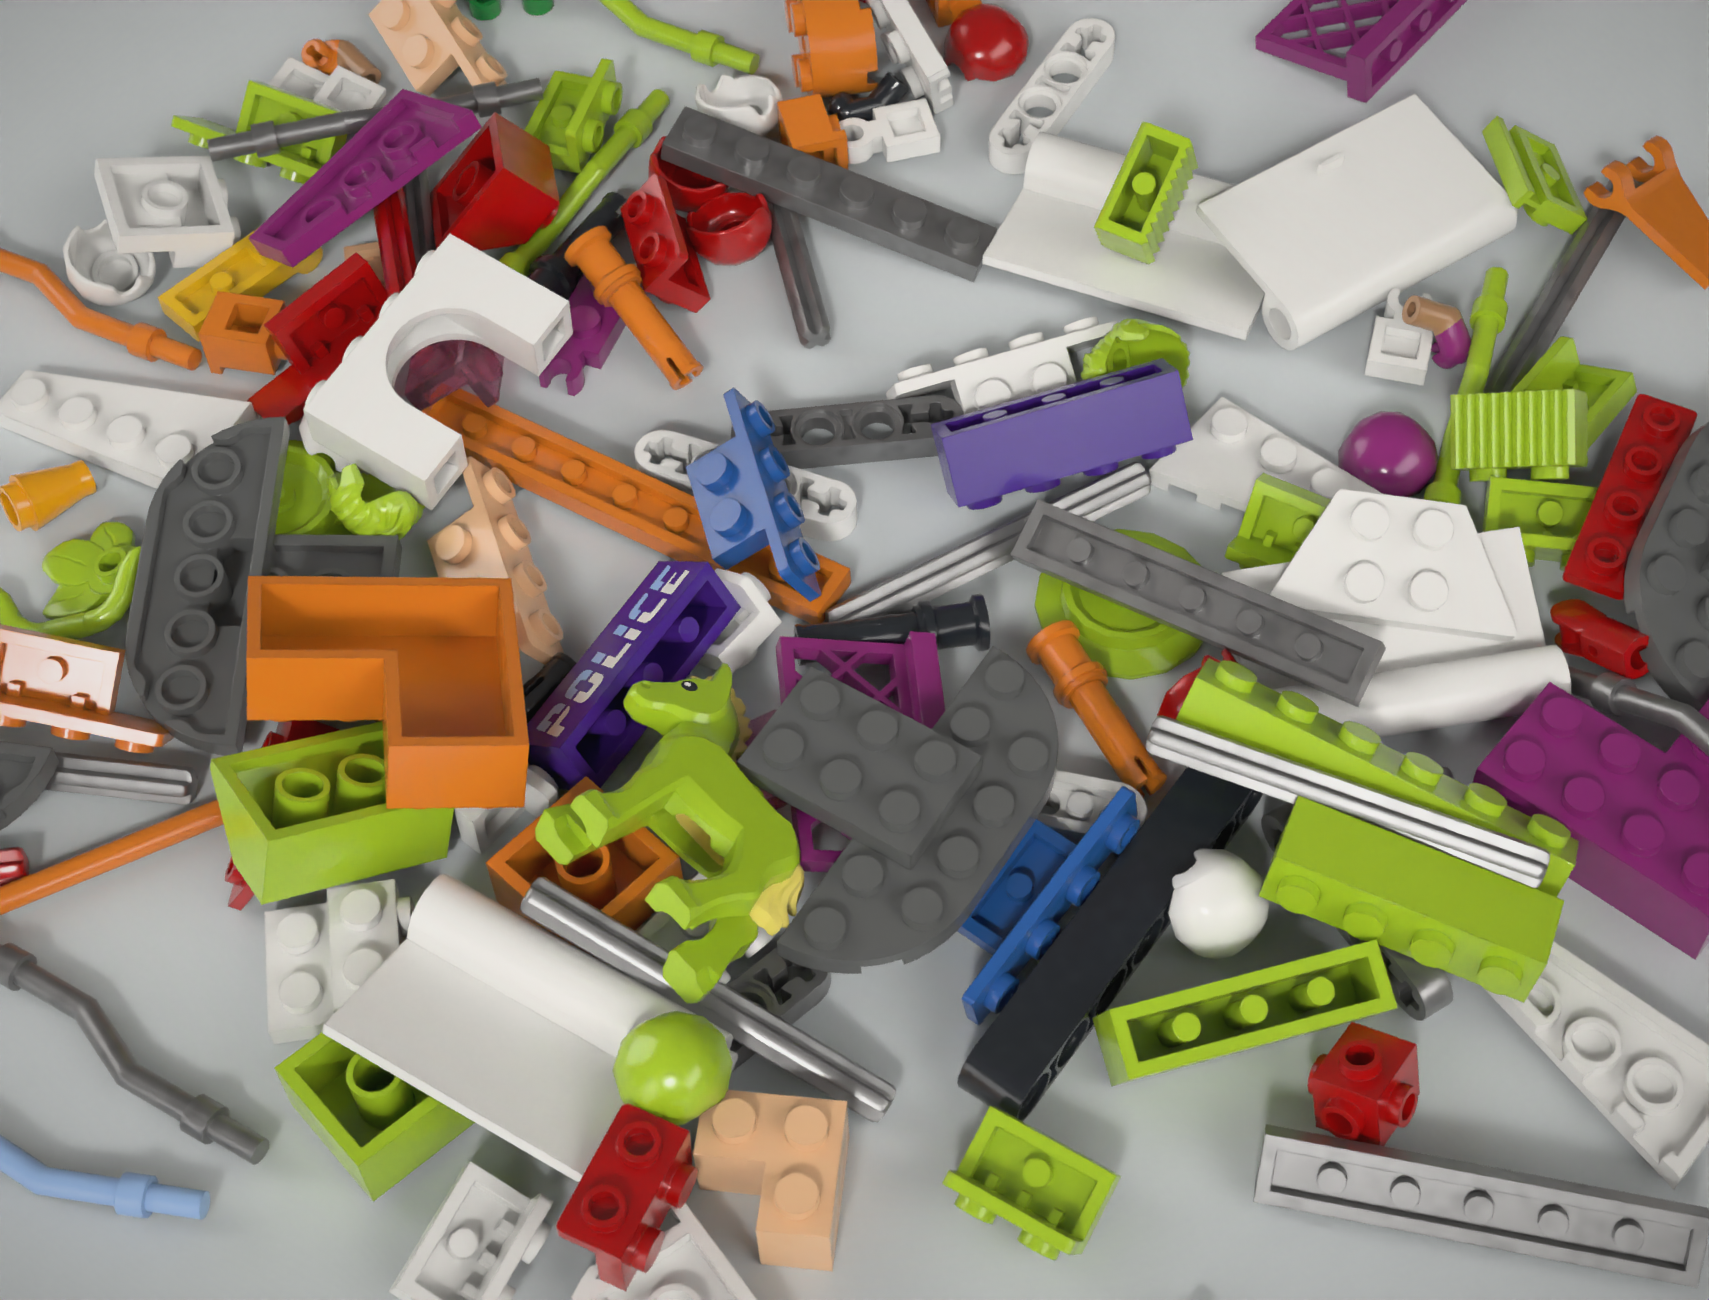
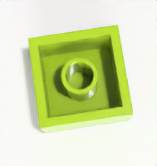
M323 1031L274 1067L291 1105L373 1202L475 1123L323 1034Z

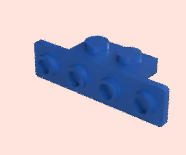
M733 387L725 392L723 396L736 436L686 466L712 559L725 570H728L770 544L781 578L811 602L822 595L815 572L820 570V563L810 544L803 538L800 525L805 522V517L800 505L788 491L785 479L790 476L788 465L781 453L773 445L770 434L775 432V424L761 402L755 400L751 403Z
M1122 786L1077 845L1036 819L971 915L957 931L993 955L961 999L967 1018L979 1026L991 1011L999 1014L1019 987L1020 980L1016 978L1032 957L1040 960L1057 939L1060 932V925L1057 923L1072 904L1080 907L1095 889L1100 879L1098 869L1112 851L1116 854L1122 853L1136 835L1140 820L1137 819L1138 812L1135 792Z

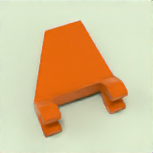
M1656 135L1642 146L1653 156L1654 167L1648 165L1640 156L1630 161L1627 165L1615 160L1601 170L1603 175L1612 182L1613 192L1608 191L1604 185L1597 181L1587 187L1584 195L1595 207L1614 210L1625 215L1705 290L1709 287V220L1681 177L1671 145L1666 139ZM1633 179L1643 182V184L1635 189Z

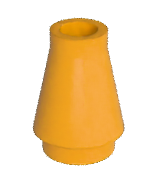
M78 460L68 465L10 475L9 483L0 486V502L6 516L17 531L20 532L29 527L34 531H38L84 497L96 493V484L84 461Z

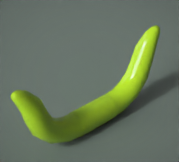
M141 546L134 547L127 553L118 567L111 594L96 609L36 623L24 618L11 595L0 588V624L75 640L106 631L123 618L131 605Z

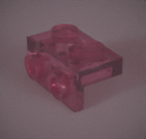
M446 340L431 344L411 356L404 395L416 409L422 411L468 384L489 408L499 402L504 356L482 344L468 340Z

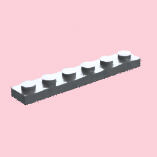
M686 106L662 143V160L753 196L760 193L765 197L766 201L972 282H975L983 265V254L997 232L996 227Z
M1040 499L1037 500L1010 554L1021 564L1220 649L1226 648L1234 655L1356 707L1359 706L1386 650L1385 645L1380 640Z
M1268 1124L1265 1126L1253 1202L1695 1288H1698L1709 1236V1209L1707 1207Z

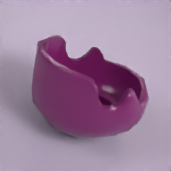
M1380 411L1357 423L1338 450V467L1382 494L1411 497L1419 494L1433 477L1437 467L1438 455L1434 440L1417 421L1401 412Z

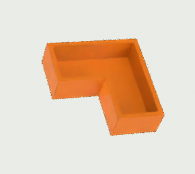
M248 576L247 720H271L275 722L290 720H339L344 722L383 720L386 809H492L525 806L529 739L511 578Z

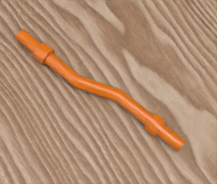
M0 248V272L34 284L75 328L126 346L131 355L149 362L161 359L190 371H194L199 366L202 359L200 349L168 338L163 329L150 324L139 322L133 325L87 308L46 264Z

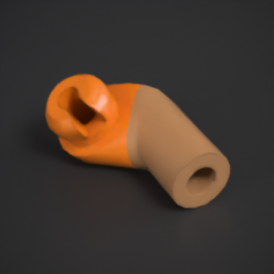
M311 39L302 48L301 57L304 64L329 76L337 66H341L376 84L381 80L380 70L349 41Z

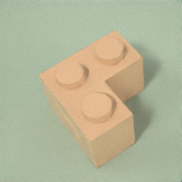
M728 1090L721 1102L699 1116L693 1151L695 1167L698 1168L699 1189L761 1195L756 1225L760 1264L833 1271L849 1145L847 1101Z

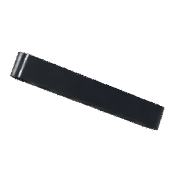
M1187 767L975 1045L962 1066L957 1081L958 1087L986 1105L997 1107L1024 1121L1094 1028L1092 1018L1104 1013L1170 925L1171 921L1168 912L1173 890H1175L1172 884L1173 877L1188 871L1196 863L1195 851L1202 848L1225 850L1251 815L1264 793Z

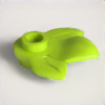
M103 522L95 529L90 541L82 539L64 541L45 555L42 561V569L54 583L59 585L42 612L47 619H57L96 609L109 597L120 563L127 553L136 547L135 534L129 526L121 522Z

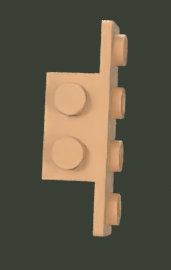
M381 0L368 15L417 92L430 96L458 66H460L472 87L473 85L495 81L496 86L507 84L505 82L507 77L505 69L494 57L487 54L480 43V40L483 38L482 33L471 20L462 15L455 4L458 0Z
M470 456L467 458L468 466L462 473L473 508L427 540L438 577L511 578L519 648L526 655L546 665L555 654L564 653L560 643L563 639V631L556 618L550 613L544 592L547 590L546 581L542 573L534 565L528 547L531 543L529 531L518 518L512 500L516 495L515 489L509 478L496 467L490 469Z

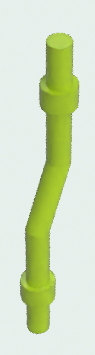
M599 0L637 36L691 54L693 61L715 67L719 63L751 75L758 69L760 62L759 54L727 44L723 36L706 30H700L698 33L648 17L631 0Z
M660 89L653 90L637 109L627 110L614 125V134L584 166L560 197L558 212L550 225L545 229L538 228L526 244H521L514 252L505 253L499 262L526 277L530 274L529 267L538 256H541L563 232L604 177L630 148H638L652 133L653 122L670 104L669 97L664 91Z
M1492 267L1486 271L1481 296L1477 297L1473 302L1469 320L1473 334L1464 375L1457 394H1477L1484 391L1490 371L1496 337L1504 329L1508 312V305L1504 297L1509 275L1501 267ZM1450 415L1442 439L1434 481L1426 487L1423 500L1460 504L1462 494L1458 488L1461 470L1451 469Z

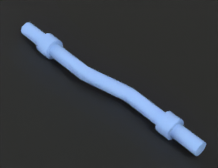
M0 1135V1171L34 1194L114 1206L115 1212L119 1215L149 1218L154 1212L203 1220L208 1213L210 1206V1193L208 1191L159 1184L156 1176L125 1172L118 1178L48 1167Z

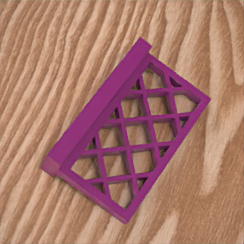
M1292 0L1255 36L1256 50L1347 81V97L1367 103L1467 0H1374L1348 5L1346 0ZM1337 1L1338 4L1336 8L1314 12L1309 10L1316 4ZM1382 16L1374 25L1356 28L1354 23L1357 20ZM1344 23L1346 30L1318 35L1316 30L1319 27ZM1307 30L1309 36L1293 40L1281 37L1283 34ZM1352 46L1346 52L1344 59L1324 52L1325 50Z
M910 631L905 644L780 636L775 648L781 704L803 677L795 669V659L816 660L832 674L830 675L831 677L930 729L935 726L946 711L935 633ZM862 663L889 665L891 682L879 692L854 670ZM891 696H893V702L889 700ZM790 805L792 827L796 833L800 849L799 864L806 872H828L843 850L813 849L812 829L821 821ZM843 834L847 839L851 841V837Z

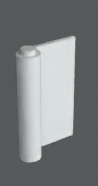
M1413 94L1197 205L1196 213L1265 292L1262 303V315L1266 328L1280 347L1291 351L1386 301L1388 293L1392 288H1398L1402 292L1510 234L1516 227L1518 208L1512 206L1506 189L1492 177L1416 94Z
M1039 132L1031 146L1026 162L1023 189L983 254L982 264L1246 341L1262 308L1265 292L1196 213L1197 205L1236 185L1192 173L1194 178L1187 181L1189 189L1182 191L1184 199L1177 202L1179 210L1172 212L1175 220L1168 222L1170 230L1163 233L1165 241L1158 243L1160 251L1153 254L1155 262L1145 264L1102 246L1099 238H1097V232L1093 228L1127 155L1046 132Z
M1520 527L1478 533L1516 626L1515 638L1509 642L1329 619L1380 640L1386 647L1358 707L1236 655L1237 662L1257 676L1256 682L1279 693H1282V691L1299 693L1312 700L1319 707V713L1341 724L1345 721L1357 722L1373 730L1379 737L1522 715L1549 682L1571 694L1569 668L1562 650L1557 645L1546 646ZM1290 562L1222 572L1220 575L1270 594Z
M445 873L439 875L431 882L417 902L410 919L407 939L324 1023L323 1034L579 1183L620 1107L624 1105L612 1071L623 1038L637 1025L658 1015L673 1011L695 1013ZM711 1023L724 1035L733 1061L732 1072L738 1058V1054L730 1050L733 1036L731 1033Z

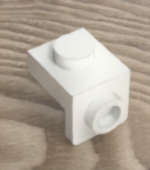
M717 568L715 570L716 574L741 608L697 664L717 670L721 664L726 663L731 668L733 674L737 669L742 668L753 660L758 652V647L782 621L769 605L768 601L771 599V595L759 579L747 572L738 574Z
M530 765L527 768L524 807L492 809L454 808L461 840L479 854H482L525 810L538 818L544 809L551 807L558 801V785L542 768Z

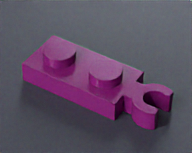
M584 274L568 300L573 334L539 375L540 386L547 388L555 376L567 374L565 379L568 395L576 396L584 387L583 369L585 365L601 369L626 326L612 306L605 307L596 301L593 297L595 288Z

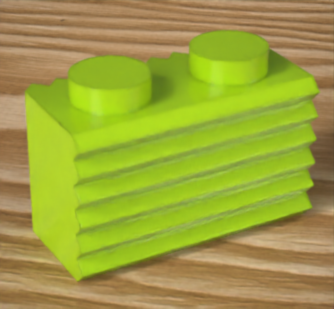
M1148 122L1141 123L1093 227L1102 246L1145 264L1155 262L1153 254L1160 251L1158 243L1165 241L1163 233L1170 230L1168 222L1175 220L1172 212L1179 210L1177 202L1184 199L1182 191L1189 189L1187 181L1194 178L1192 170L1198 168L1193 145L1189 138Z
M1576 389L1450 395L1451 469L1469 471V482H1487L1490 476L1507 478V470L1531 469V480L1569 479V467H1587L1588 465L1587 392Z

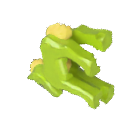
M726 663L721 664L714 675L708 676L706 679L691 675L689 679L676 682H651L644 680L633 684L623 701L626 712L634 721L663 735L662 739L649 752L639 770L624 786L614 792H600L596 789H589L576 796L571 804L546 808L535 828L536 840L558 864L568 865L583 855L629 835L642 827L649 826L679 857L708 878L686 880L670 876L656 883L645 898V901L655 912L662 911L669 914L684 930L688 928L693 930L700 924L710 921L709 931L702 939L686 940L670 950L663 966V978L687 1004L698 1003L709 994L721 978L728 964L741 958L758 937V926L764 928L771 936L777 934L781 928H787L789 926L788 914L796 916L797 904L804 887V870L799 864L800 849L792 824L774 809L765 799L762 791L755 784L751 783L736 765L737 759L748 748L744 743L750 738L752 730L748 728L750 718L744 716L746 706L740 698L736 697L734 688H732V672Z

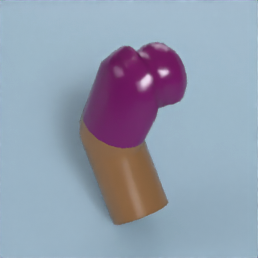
M1417 295L1409 297L1403 307V321L1408 325L1433 332L1436 341L1431 346V352L1437 353L1432 357L1434 363L1443 369H1452L1457 364L1465 363L1468 358L1471 337L1461 312L1456 307Z

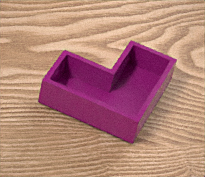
M1549 682L1477 767L1472 783L1483 784L1494 789L1506 799L1507 806L1527 816L1532 817L1534 814H1542L1563 824L1570 831V837L1579 841L1576 863L1568 878L1696 960L1709 943V756L1682 733L1665 753ZM1709 699L1699 711L1708 720Z

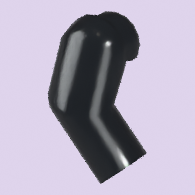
M887 72L868 97L854 100L850 94L845 92H839L834 95L827 105V114H836L839 122L848 118L872 121L873 108L898 104L909 88L893 73Z

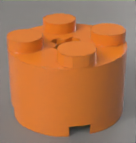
M785 0L788 32H793L794 37H798L800 54L791 55L795 87H800L801 93L808 92V95L820 93L821 98L833 97L839 92H845L850 95L872 92L878 83L870 77L867 78V73L878 71V60L871 7L860 9V2L858 0Z

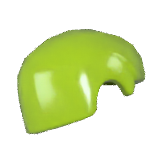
M673 1011L648 1019L633 1028L620 1043L612 1071L624 1104H631L680 1126L694 1120L709 1108L722 1101L728 1091L733 1061L724 1035L704 1016Z

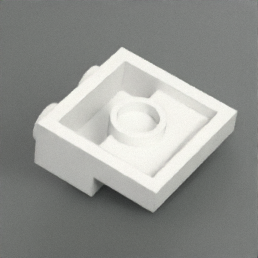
M210 156L96 158L94 176L117 254L168 252L173 268L202 267L241 240L238 218L236 216H229L227 210L228 190L226 182L223 178H217Z
M395 879L328 888L327 903L264 912L268 1032L274 1044L313 1039L323 1031L324 1023L406 940L410 919L414 911V904L411 896L400 897Z

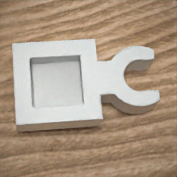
M926 98L873 108L872 121L848 118L839 122L841 130H845L847 135L848 164L865 162L874 153L883 152L887 163L940 152V134Z
M1392 288L1388 293L1384 317L1376 316L1364 375L1424 386L1434 334L1432 331L1408 325L1403 321L1402 311L1404 306L1398 301L1400 289ZM1423 293L1422 297L1432 300L1430 294Z

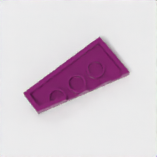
M402 89L249 237V240L260 255L293 268L482 127L470 109Z

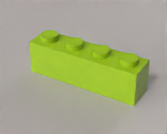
M1299 795L1281 834L1259 893V897L1277 903L1290 912L1307 915L1344 930L1360 940L1372 941L1377 939L1379 945L1411 957L1424 966L1441 969L1481 985L1491 993L1505 995L1523 1003L1548 963L1565 901Z
M1377 939L1110 1009L1092 1018L1112 1087L1351 1023V1021L1366 1019L1398 1007Z

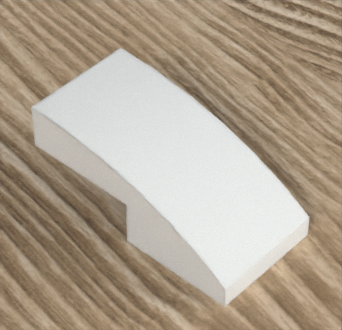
M291 57L286 60L269 83V85L341 111L377 108L386 96L385 87L341 66H337L329 76Z

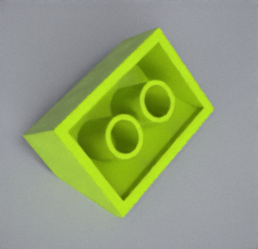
M383 721L211 759L210 771L233 863L261 905L447 858L454 808L386 809Z

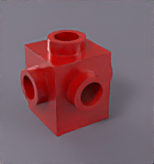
M1351 1021L1328 1055L1321 1054L1318 1056L1309 1074L1308 1092L1313 1095L1316 1127L1328 1131L1338 1138L1385 1146L1397 1127L1404 1128L1409 1124L1417 1107L1420 1094L1417 1044Z

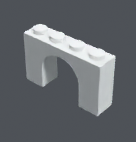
M449 234L436 250L428 251L421 258L417 265L415 276L400 293H393L385 301L381 308L379 319L364 337L358 336L349 344L344 353L342 363L328 380L318 382L310 391L303 411L312 440L349 462L356 463L359 468L396 490L410 493L418 503L433 510L468 466L461 434L411 406L394 391L395 380L400 369L411 356L431 344L446 340H468L494 350L539 376L573 334L569 301L454 235Z

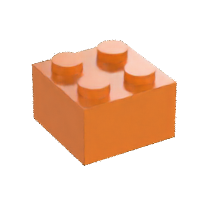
M586 776L551 807L571 804L576 796L589 789H596L600 792L604 791ZM541 815L486 861L495 897L499 904L572 945L574 944L527 917L520 910L526 892L539 877L549 879L634 931L655 912L645 901L654 885L670 876L683 879L680 857L646 827H642L629 835L583 855L568 865L558 864L536 840L535 828Z

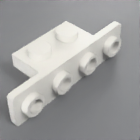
M1096 316L1085 318L1064 326L1065 335L1044 340L1042 332L1032 333L1010 341L1008 343L1010 351L989 356L987 348L972 350L954 357V367L933 372L931 364L916 366L898 373L899 382L892 385L886 392L888 400L920 397L952 388L955 401L961 406L965 415L1077 383L1069 354L1094 347L1099 340L1105 338V335L1111 331L1117 321L1099 325Z

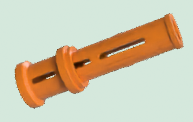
M597 226L588 230L568 247L564 255L565 260L572 267L578 266L595 288L593 297L599 304L614 308L670 382L669 385L673 390H679L690 384L693 380L688 374L692 373L694 377H698L703 371V365L695 359L641 288V272L634 264H627L610 242L612 234L607 227Z
M1062 620L1045 627L1028 643L1026 648L1028 658L1032 663L1043 667L1055 686L1053 695L1057 702L1068 709L1073 708L1121 782L1135 788L1143 799L1145 794L1141 790L1142 786L1145 787L1147 793L1151 796L1165 784L1167 775L1159 768L1151 754L1146 750L1145 745L1107 690L1108 675L1106 669L1098 661L1090 659L1078 641L1080 632L1074 622Z

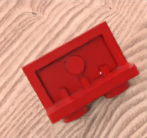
M653 174L639 190L630 195L627 202L620 208L635 262L641 272L640 277L642 278L643 289L655 295L666 304L673 303L697 313L711 298L696 250L693 248L686 232V228H688L685 217L676 214L666 179Z
M624 1104L620 1107L556 1223L557 1233L561 1238L595 1253L600 1280L623 1291H627L637 1270L647 1273L654 1264L665 1235L664 1231L659 1228L671 1206L681 1209L686 1203L698 1175V1168L693 1166L690 1131L631 1104Z

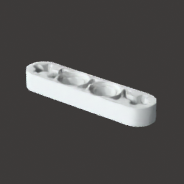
M1095 18L1081 19L1074 22L1063 34L992 127L989 134V162L995 169L1010 175L1024 173L1031 146L1038 133L1046 132L1056 136L1060 133L1112 63L1115 48V32L1110 24ZM1081 48H1086L1085 57L1081 56ZM1059 73H1069L1077 76L1079 79L1072 83H1059L1053 80L1052 77ZM1033 107H1045L1052 110L1053 114L1037 118L1030 116L1026 111ZM1020 133L1023 135V145L1017 144L1020 140Z
M670 430L651 431L642 436L636 443L634 450L636 468L642 473L694 496L689 477L684 474V471H687L686 466L720 445ZM665 455H666V456H672V457H673V459L665 458V459L663 460V458L665 457ZM663 460L660 465L652 463V461L660 462ZM788 466L790 476L785 479L788 491L800 506L801 497L803 495L808 496V500L802 498L801 509L805 517V522L800 525L802 535L829 542L841 540L850 535L856 528L858 519L857 499L851 487L839 480ZM831 505L840 507V510L833 509L829 516L820 514V512L828 511Z

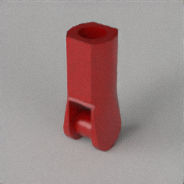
M1579 599L1563 600L1552 606L1550 610L1551 619L1559 625L1560 630L1556 634L1554 641L1555 645L1562 652L1583 657L1629 679H1637L1649 672L1647 662H1644L1639 654L1640 651L1648 647V635L1618 620L1607 617L1601 611Z

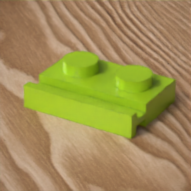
M1496 116L1482 130L1512 206L1519 209L1523 205L1527 215L1537 224L1545 227L1550 224L1572 235L1587 220V217L1556 146L1517 125L1508 130L1503 118Z

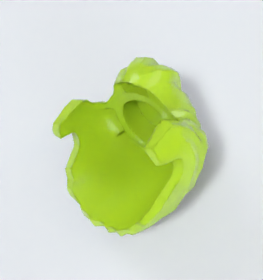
M1126 318L1114 324L1111 331L1105 335V338L1099 340L1092 348L1091 353L1084 354V370L1081 372V378L1087 380L1163 358L1179 371L1183 388L1186 386L1187 379L1190 376L1188 372V367L1191 363L1189 360L1190 352L1187 344L1181 341V337L1172 329L1141 319Z
M356 463L345 466L340 473H332L328 477L327 493L329 495L331 511L336 514V518L342 521L344 527L353 535H398L399 540H401L422 517L423 511L426 508L418 503L410 493L398 491L371 474H361Z

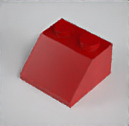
M494 112L430 192L436 249L449 234L454 235L480 251L526 244L538 228L545 229L555 218L560 205L549 146Z

